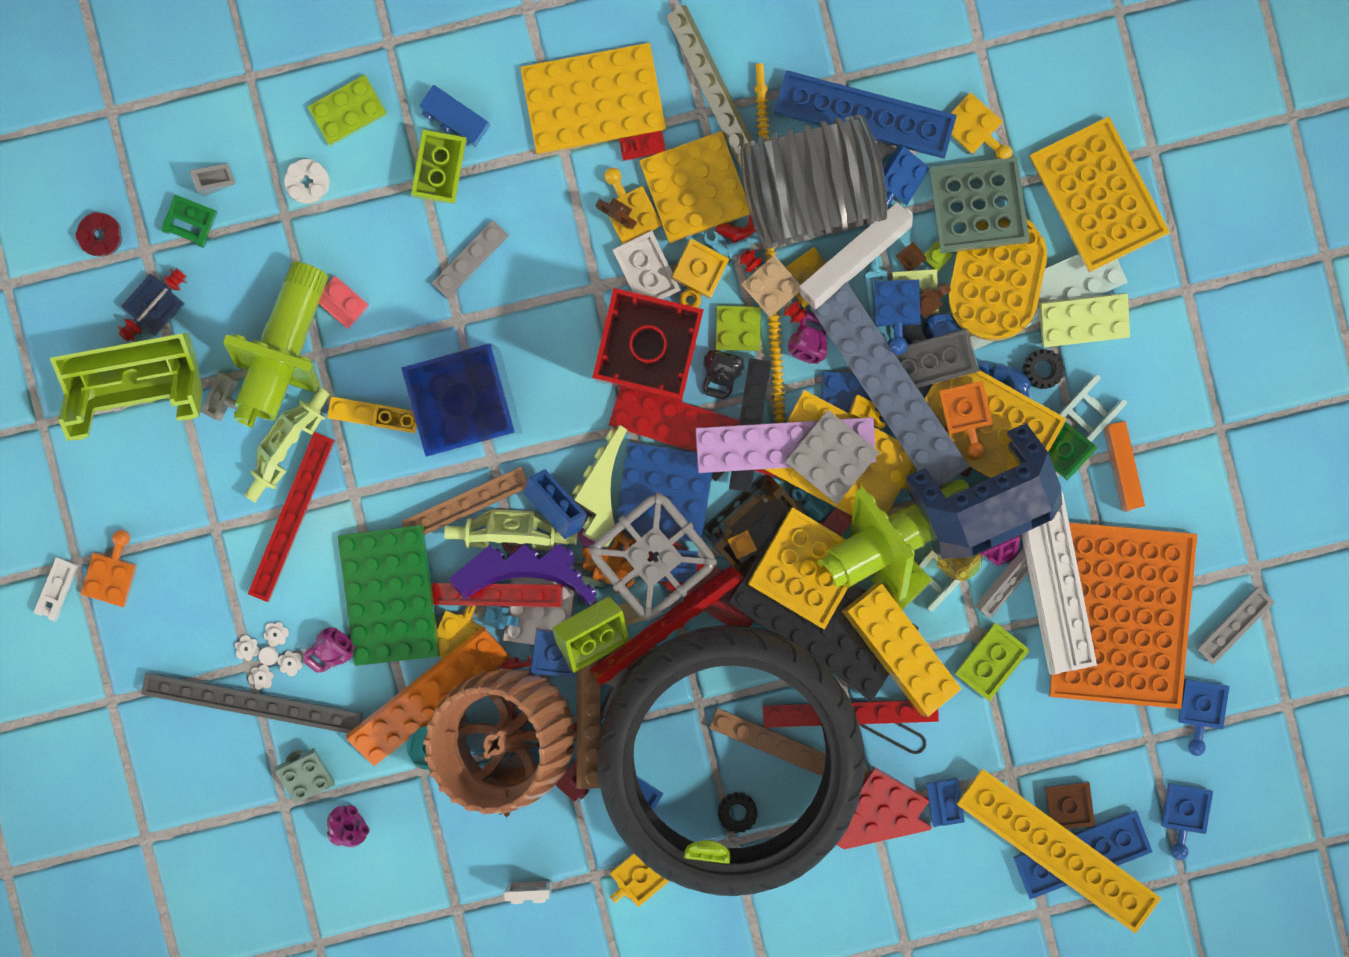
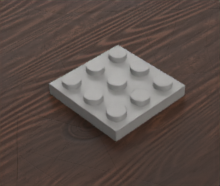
M826 410L785 462L833 502L838 504L880 452L832 412Z

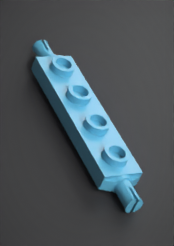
M878 257L870 262L871 271L864 275L869 313L875 325V281H888L887 271L880 270ZM877 326L890 346V342L894 339V326Z

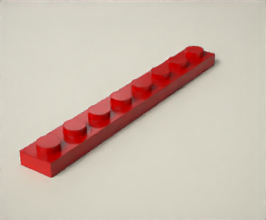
M317 432L313 433L248 595L265 602H270L336 440Z
M729 566L589 671L600 685L610 681L617 673L628 668L640 656L647 654L652 647L664 641L675 630L682 628L691 618L699 615L710 604L717 602L722 595L736 588L743 580V577L733 566Z
M910 700L851 702L859 724L939 722L938 709L929 717L920 715ZM810 703L763 705L764 728L821 726L818 715Z

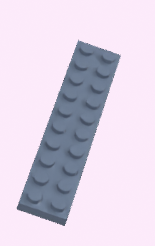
M847 282L844 283L836 293L816 310L811 306L810 308L917 470L920 471L926 468L938 487L969 468L970 466L897 356L890 350L889 344Z

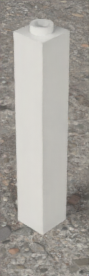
M897 202L887 211L886 220L875 221V223L871 224L799 286L800 296L816 310L836 293L844 283L850 281L912 227L913 215L911 211L905 206L902 207Z

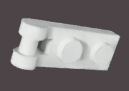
M56 557L35 607L34 614L39 616L45 615L49 620L57 621L79 565ZM47 601L53 603L52 609L46 607Z

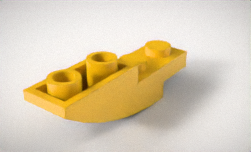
M332 396L330 397L327 414L329 419L416 433L419 417L418 411Z

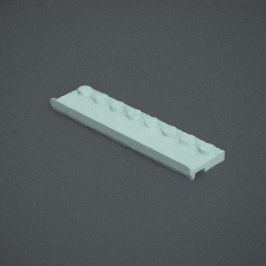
M1080 254L1045 268L1037 309L1027 327L1040 322L1039 303L1098 296L1128 283L1118 259L1090 273ZM974 336L970 337L974 350L994 342L978 339Z

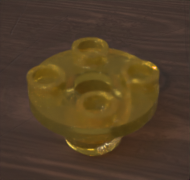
M979 553L972 557L946 559L938 556L937 565L948 577L966 581L979 571L982 565V555Z

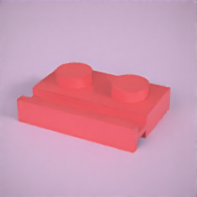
M334 276L326 285L319 304L347 329L351 327L369 306L367 302L337 276Z

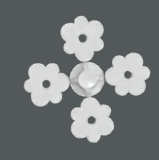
M281 622L276 624L269 623L265 627L264 638L268 640L270 646L263 647L260 650L256 646L258 644L257 640L251 639L247 635L242 636L240 642L235 644L237 649L236 656L239 659L245 658L247 661H250L253 656L259 654V660L264 665H261L259 668L254 667L252 674L248 678L249 682L255 684V688L258 690L262 687L268 689L272 686L271 679H273L274 674L269 672L268 666L275 664L277 660L281 666L280 671L282 673L287 672L289 676L296 675L297 671L303 667L300 662L302 656L299 653L287 651L285 655L278 658V652L274 647L278 644H284L286 642L285 638L289 635V630L283 627Z

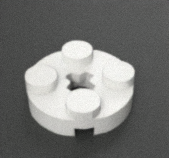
M303 159L288 167L284 183L287 192L293 199L302 204H314L320 201L325 193L328 192L330 178L321 164L314 160ZM305 176L313 179V183H310L308 188H305V185L301 183Z

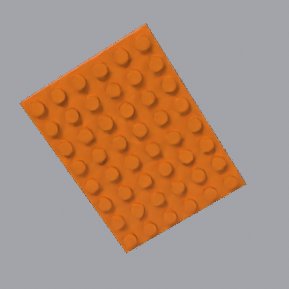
M1069 522L1097 665L1060 674H1051L1049 697L1181 709L1198 534Z

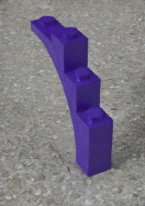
M560 543L540 560V555L533 547L529 549L524 544L505 561L506 557L498 548L494 550L489 545L449 578L451 585L464 600L480 589L498 581L523 577L545 579L563 585L576 592L588 607L597 603L596 591L591 585L588 584L586 586L581 581L582 576L575 568L571 570L575 565L573 559L575 555L567 546L563 548Z

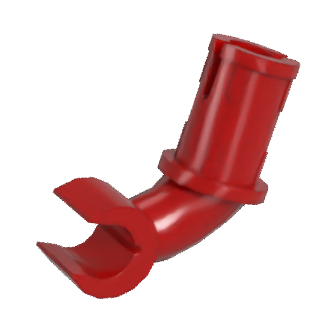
M751 215L747 220L748 225L743 228L740 225L736 227L724 223L717 225L715 230L719 235L733 239V242L745 239L754 232H757L754 224L752 225Z

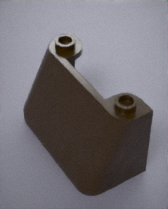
M764 474L752 483L750 493L742 492L705 525L703 532L730 564L744 577L765 545L752 525L770 513L780 527L791 508H795L803 514L804 512L771 476ZM748 530L757 550L740 559H736L728 539Z

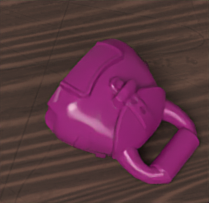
M812 312L805 313L806 317L800 321L797 331L790 336L788 351L792 357L809 364H819L827 356V337H825L827 332L816 315ZM806 320L822 326V329L819 331L814 327L807 326Z
M328 627L317 634L316 642L304 653L303 662L316 673H323L331 667H336L351 660L355 647L351 640L340 630ZM315 654L325 665L322 667L310 655Z

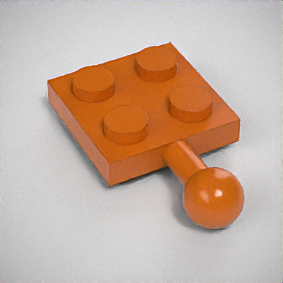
M983 381L938 391L948 435L967 431L970 444L967 448V454L973 460L981 459L984 456L985 449L982 444L978 443L975 428L993 424Z
M119 529L112 536V541L115 545L111 556L98 552L92 554L81 595L125 607L137 565L120 560L123 546L129 543L130 535L126 530Z

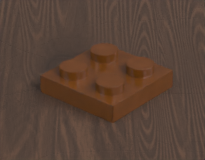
M1089 781L1045 786L1049 817L1066 829L1095 826Z

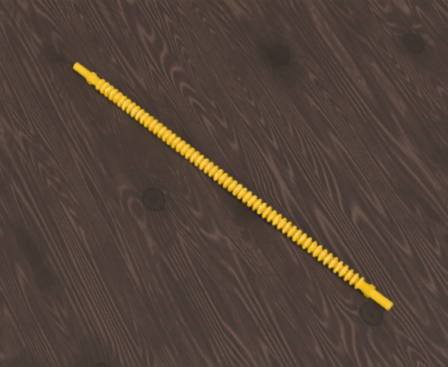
M758 63L755 64L756 86H754V91L757 95L755 103H758V106L755 107V109H758V112H756L758 116L756 122H759L756 128H759L757 132L760 136L759 138L765 137L766 141H769L771 139L768 137L770 131L767 130L770 127L767 124L769 112L766 111L769 108L766 105V102H768V99H766L768 87L765 85L764 64ZM777 247L766 249L764 253L766 259H764V262H767L777 254L774 251ZM777 312L771 318L767 317L770 319L768 323L770 329L768 331L771 332V335L768 336L771 338L769 342L771 348L769 350L772 351V354L769 356L772 357L771 363L773 365L770 367L773 370V373L770 374L773 376L771 382L774 383V386L771 387L774 389V392H772L774 399L772 401L775 402V405L772 407L775 408V411H773L775 418L773 420L776 423H784V420L787 418L784 417L786 411L783 410V407H786V405L783 404L785 392L782 391V388L785 386L782 385V382H784L782 375L784 373L781 372V369L784 367L781 366L783 360L780 359L783 356L780 353V350L783 349L780 347L782 341L779 340L782 337L779 334L781 322L778 321L781 316Z

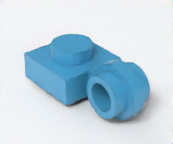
M794 486L792 489L794 499L797 501L805 500L806 503L803 507L818 522L833 507V505L797 486Z

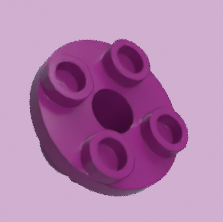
M353 805L336 807L328 815V839L336 846L357 847L364 842L370 832L365 820Z

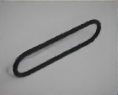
M901 723L894 724L919 736L923 740V747L920 750L913 751L866 725L859 724L862 728L909 753L920 754L926 748L925 737Z

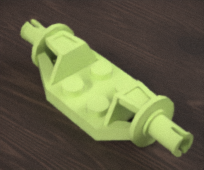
M319 387V390L310 402L306 403L300 400V406L287 410L280 415L257 448L256 470L251 469L250 471L255 481L244 494L245 497L256 503L266 487L277 488V482L286 472L279 462L284 460L291 444L298 440L301 430L312 435L321 419L325 420L326 417L320 410L329 397H331L328 391Z
M491 509L474 520L468 518L465 527L445 525L444 531L445 539L464 540L468 549L471 546L487 548L489 542H511L518 544L532 543V547L535 550H552L559 543L577 545L578 535L577 532L564 539L548 520L535 511ZM486 525V528L473 531L479 527ZM538 527L549 532L550 535L538 532Z

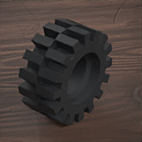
M1041 349L1032 352L1025 359V364H1023V374L1028 377L1031 386L1037 387V389L1052 388L1059 384L1061 378L1064 377V361L1053 350ZM1040 361H1047L1052 366V372L1046 378H1042L1036 373V365Z
M743 792L729 793L725 798L723 797L718 806L719 821L729 832L733 831L736 834L738 832L745 833V830H750L752 825L756 823V818L758 817L756 804L749 795ZM736 804H740L746 809L745 817L738 821L733 820L729 815L730 808Z

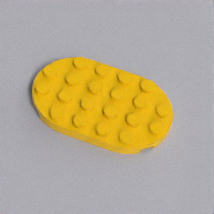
M1002 218L998 220V225L1001 228H1007L1010 226V222ZM1028 219L1026 220L1029 243L957 251L950 284L949 307L957 324L962 329L968 328L969 334L978 339L1000 341L1011 338L1027 327L1036 312L1046 267L1047 248L1044 238ZM979 221L975 224L976 228L980 231L988 228L987 223L984 221Z

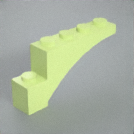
M622 426L610 429L605 437L608 440L604 447H599L594 455L596 461L592 466L588 465L582 475L585 479L581 485L577 484L571 493L574 496L572 499L582 509L593 515L592 517L588 516L585 520L582 534L594 542L615 525L611 507L610 487L615 457L627 432V429ZM612 539L603 548L608 547Z

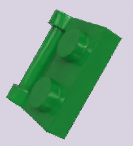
M175 194L161 230L166 234L172 233L195 242L197 246L204 248L218 211ZM175 218L201 228L200 234L173 225Z

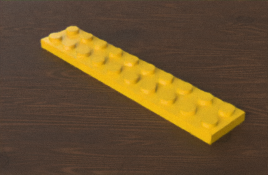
M983 768L980 769L956 803L1135 934L1161 900L1159 895Z

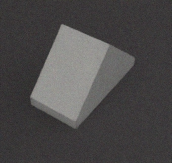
M228 163L189 171L197 193L203 196L235 184Z

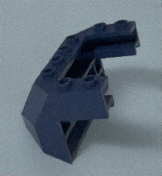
M1027 423L1006 432L1012 441L1008 443V449L1020 465L947 498L944 496L926 468L906 476L908 493L929 524L933 552L940 558L972 557L1054 519L1063 504L1061 485L1048 451Z

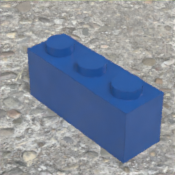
M435 85L432 86L419 105L423 111L421 115L431 122L434 119L440 122L441 125L439 127L447 133L451 134L453 131L460 137L467 138L466 146L468 147L470 144L476 147L490 127L487 120Z
M546 469L528 478L524 495L564 539L582 530L587 514Z

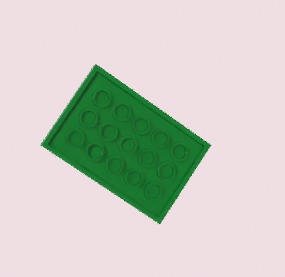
M417 525L338 535L351 642L355 647L353 649L354 666L440 656L424 526Z

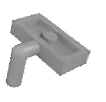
M218 372L200 412L221 422L228 406L237 410L238 408L235 406L236 400L232 396L239 381Z

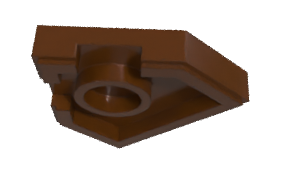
M614 197L610 204L600 198L595 204L598 210L628 229L633 230L637 222L629 217L632 209Z

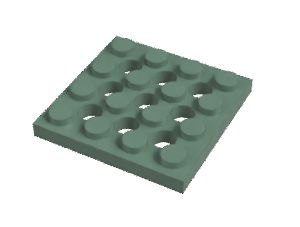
M1017 157L929 167L940 253L1029 243ZM1000 177L1003 179L1004 184L995 186L992 183V179ZM977 179L982 183V186L979 189H974L970 186V181ZM956 182L959 184L960 189L955 192L950 191L948 184ZM1004 198L1007 201V205L998 207L995 204V199ZM976 200H981L984 202L985 207L977 210L973 207L972 203ZM953 203H959L962 205L963 210L961 212H954L950 206ZM1005 218L1010 222V226L1001 228L998 225V220ZM979 221H984L987 223L988 228L980 231L976 228L975 224ZM956 224H963L966 231L956 233L953 227Z

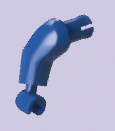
M987 361L979 363L978 367L983 368L979 369L985 374L991 373L994 379L1005 383L1007 386L1030 398L1029 389L1031 383L1022 372L1014 367L995 364L994 367H991Z

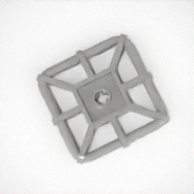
M656 492V495H652L644 500L625 517H620L619 522L597 539L592 548H589V554H591L594 563L613 584L612 588L615 592L618 591L640 617L644 618V621H650V619L659 616L681 596L684 598L687 595V591L708 575L714 568V565H717L713 552L693 529L694 525L691 522L688 523L666 496H663L662 493ZM655 504L653 528L640 537L630 524ZM661 504L682 528L670 539H667L659 529ZM625 528L636 540L625 551L601 549ZM684 534H687L705 558L681 556L672 544ZM649 551L653 553L657 551L659 553L657 562H649L647 560L649 558ZM600 555L625 557L634 569L622 579H619ZM681 562L705 564L682 585L670 573ZM636 574H639L647 584L645 609L625 586ZM666 576L676 590L651 610L653 586Z

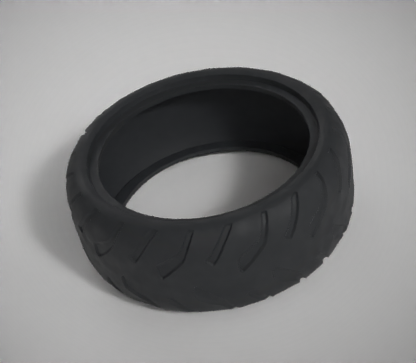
M720 625L696 629L665 642L641 659L629 672L612 698L605 715L598 745L597 766L600 789L610 820L629 849L644 864L666 880L687 889L718 896H740L772 890L800 878L815 867L836 846L848 829L858 806L864 780L865 754L861 729L854 708L840 683L818 658L797 643L771 631L748 626ZM743 666L768 672L786 681L799 691L814 708L820 720L825 741V764L822 779L815 797L804 814L787 830L776 837L752 846L727 848L730 852V863L728 864L684 858L685 849L694 841L678 834L666 825L650 807L640 788L634 764L635 739L640 725L651 706L673 684L693 673L708 668Z

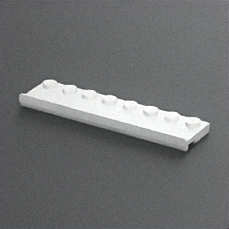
M1063 492V504L1054 519L1022 534L1049 674H1060L1097 665Z

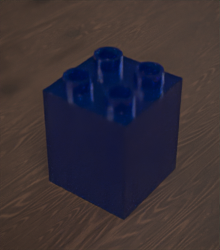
M489 343L401 367L425 457H439L523 434L501 351L493 344Z

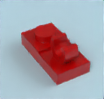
M662 130L619 139L623 162L653 156L666 151Z

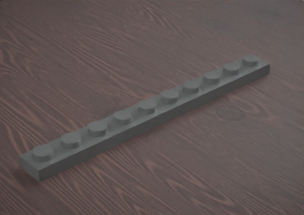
M149 672L145 673L141 695L342 733H349L361 723L362 712Z

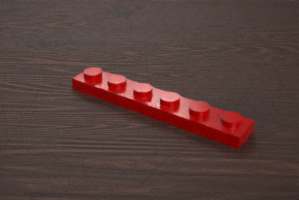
M433 583L434 605L563 607V585L491 584L464 600L451 583Z

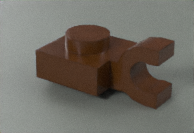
M945 282L933 292L927 287L920 293V312L925 318L943 305L939 299L951 291Z

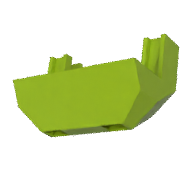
M188 333L50 358L64 393L58 421L67 441L82 440L89 437L94 412L100 410L108 411L112 408L130 407L134 404L151 403L155 400L167 398L172 406H178L177 421L192 420L200 415L203 391L196 354Z

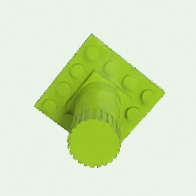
M297 261L291 262L260 341L254 340L252 343L246 341L245 337L238 334L233 336L226 334L223 343L235 367L247 370L235 402V406L238 409L237 412L234 411V420L247 427L253 428L257 417L266 420L276 419L288 385L313 393H317L319 387H321L311 360L300 356L307 339L306 335L329 278L319 268Z
M957 479L940 490L947 498L969 488V486L962 479ZM862 487L855 491L850 530L851 537L827 550L826 556L817 562L821 567L825 566L833 578L832 583L836 588L841 585L849 588L878 572L897 599L901 601L907 597L915 556L914 551L931 540L929 524L915 503L887 516L884 510L878 508L873 495L867 493Z

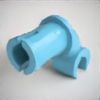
M713 231L714 241L708 240L705 233L704 244L721 255L728 257L729 260L733 256L743 254L748 249L750 250L747 238L731 244L725 243L724 245L719 242V235L716 231Z

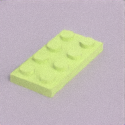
M1127 293L1039 303L1043 347L1130 337Z

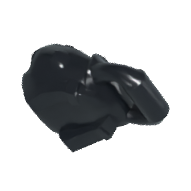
M710 349L705 354L703 366L705 367L706 375L703 381V390L706 396L721 400L730 396L734 381L742 375L745 369L742 357ZM712 382L717 385L726 386V392L710 388L708 385Z

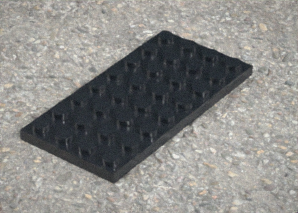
M775 529L727 603L766 630L784 636L802 646L818 658L833 676L868 700L873 701L889 673L842 613L845 607L866 590L857 584L849 587L824 630L747 585L778 531Z

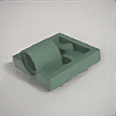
M315 748L305 753L303 750H295L286 757L284 763L275 766L276 775L295 804L335 785L334 778Z

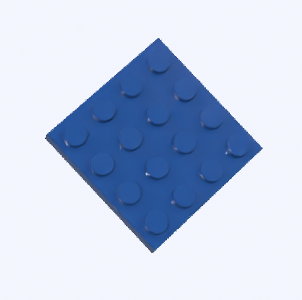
M628 442L615 524L619 522L620 517H625L644 500L652 495H656V492L662 493L663 496H666L688 523L691 522L694 525L693 529L702 539L713 472L698 473L697 453ZM655 504L630 524L637 533L645 534L653 528ZM661 504L659 529L666 538H671L682 528ZM687 534L678 539L692 542Z

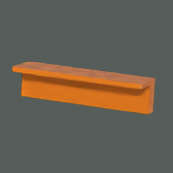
M1126 421L1109 424L1103 430L1121 509L1128 512L1132 509L1145 507Z

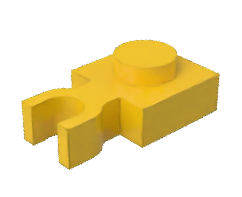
M860 395L854 397L848 413L849 416L853 418H874V425L880 429L886 425V423L880 421L879 417L884 418L879 411L875 410L876 406L872 401Z

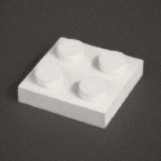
M552 882L508 883L504 892L505 901H510L511 904L524 903V900H532L533 903L546 902V899H549L551 895Z

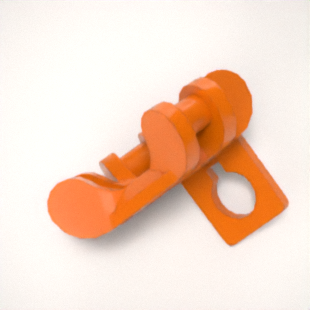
M621 531L616 535L613 545L606 549L619 550L623 544V551H625L636 540L628 538L627 534ZM589 548L583 549L582 556L585 558L583 568L587 571H594L593 579L595 581L603 579L606 580L607 584H612L594 563L591 554H589ZM600 555L619 579H622L634 569L625 557ZM633 578L625 584L627 588L634 585Z

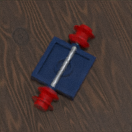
M170 268L171 275L163 276L165 285L150 273L121 305L122 308L134 317L133 320L124 319L126 323L124 327L118 326L120 330L118 334L127 342L130 339L135 341L134 335L136 333L142 334L140 325L145 327L153 336H156L183 307L185 303L172 292V289L181 291L179 285L182 282L188 283L185 280L187 276L180 269L176 268L173 270Z

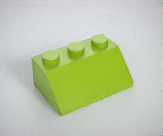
M422 130L411 191L412 198L455 204L467 138Z
M609 596L552 627L556 644L573 673L613 652L629 641L623 610Z

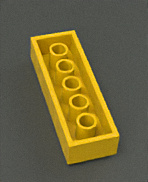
M874 584L842 610V613L920 715L929 717L962 689L883 584Z

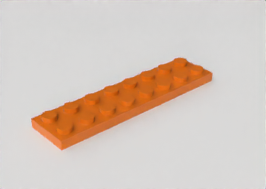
M483 626L346 734V739L375 766L406 742L419 728L426 726L434 715L433 712L438 704L456 686L478 674L497 670L501 667V664L506 663V659L511 658L510 654Z

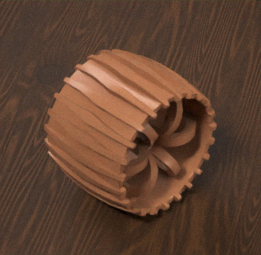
M516 669L487 671L473 676L456 686L436 707L433 712L434 715L427 724L426 728L428 731L424 739V745H426L425 762H428L431 771L429 775L435 779L439 786V791L444 792L451 798L450 801L452 803H458L465 807L467 811H478L481 814L512 812L526 807L546 795L566 772L569 761L575 751L574 742L577 737V731L574 726V714L570 711L568 700L564 699L558 691L559 688L551 685L543 676L534 675L530 671ZM485 696L493 700L500 716L497 725L466 723V714L473 702ZM506 700L512 701L520 710H523L513 721L510 707ZM528 720L535 728L521 730ZM467 734H488L484 740V749L486 750L484 757L486 759L492 758L483 769H481L479 763L474 760L470 753L471 749L468 748L466 741ZM539 741L540 763L538 767L531 752L523 742ZM509 752H515L521 758L525 767L526 778L518 785L506 784L501 780L491 777L492 773Z

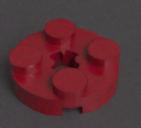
M93 212L84 217L79 223L75 235L80 247L86 253L97 257L112 255L122 243V232L119 222L114 217L105 213ZM103 229V236L105 237L102 240L99 238L97 241L95 239V232Z

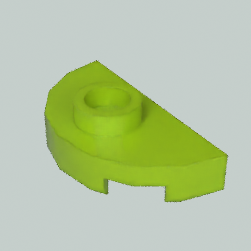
M704 840L687 846L684 858L728 864L730 863V852L725 846L713 840Z

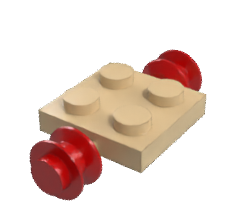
M755 249L753 251L746 250L739 257L741 261L738 264L746 266L745 272L753 271L754 273L741 285L770 318L784 306L786 309L783 316H790V324L793 321L798 324L806 317L804 312L807 310L799 308L800 301H794L793 303L790 301L800 292L798 281L775 255L763 266H759L762 257L756 258L754 256Z

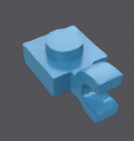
M487 606L483 624L497 629H505V625L518 627L520 618L508 615L509 608Z

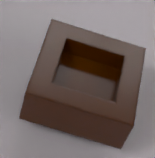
M914 242L896 255L907 271L914 270L927 259Z

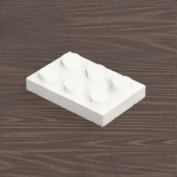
M653 231L613 249L632 292L665 299L681 291L678 283L670 279L673 273Z

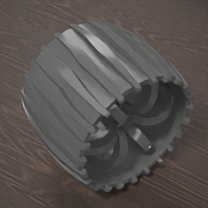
M863 115L847 116L845 118L846 122H842L841 118H835L832 125H827L826 121H821L820 127L810 129L809 125H805V131L794 133L793 129L787 130V136L779 137L778 133H774L771 135L772 140L766 141L765 137H761L758 139V144L752 140L741 146V172L745 197L755 229L766 249L791 244V238L795 242H800L804 240V235L809 234L810 238H816L820 231L826 230L827 234L834 233L833 228L841 226L842 230L850 229L849 224L852 223L860 227L864 225V220H867L868 224L875 223V219L877 222L887 219V190L883 165L875 139Z

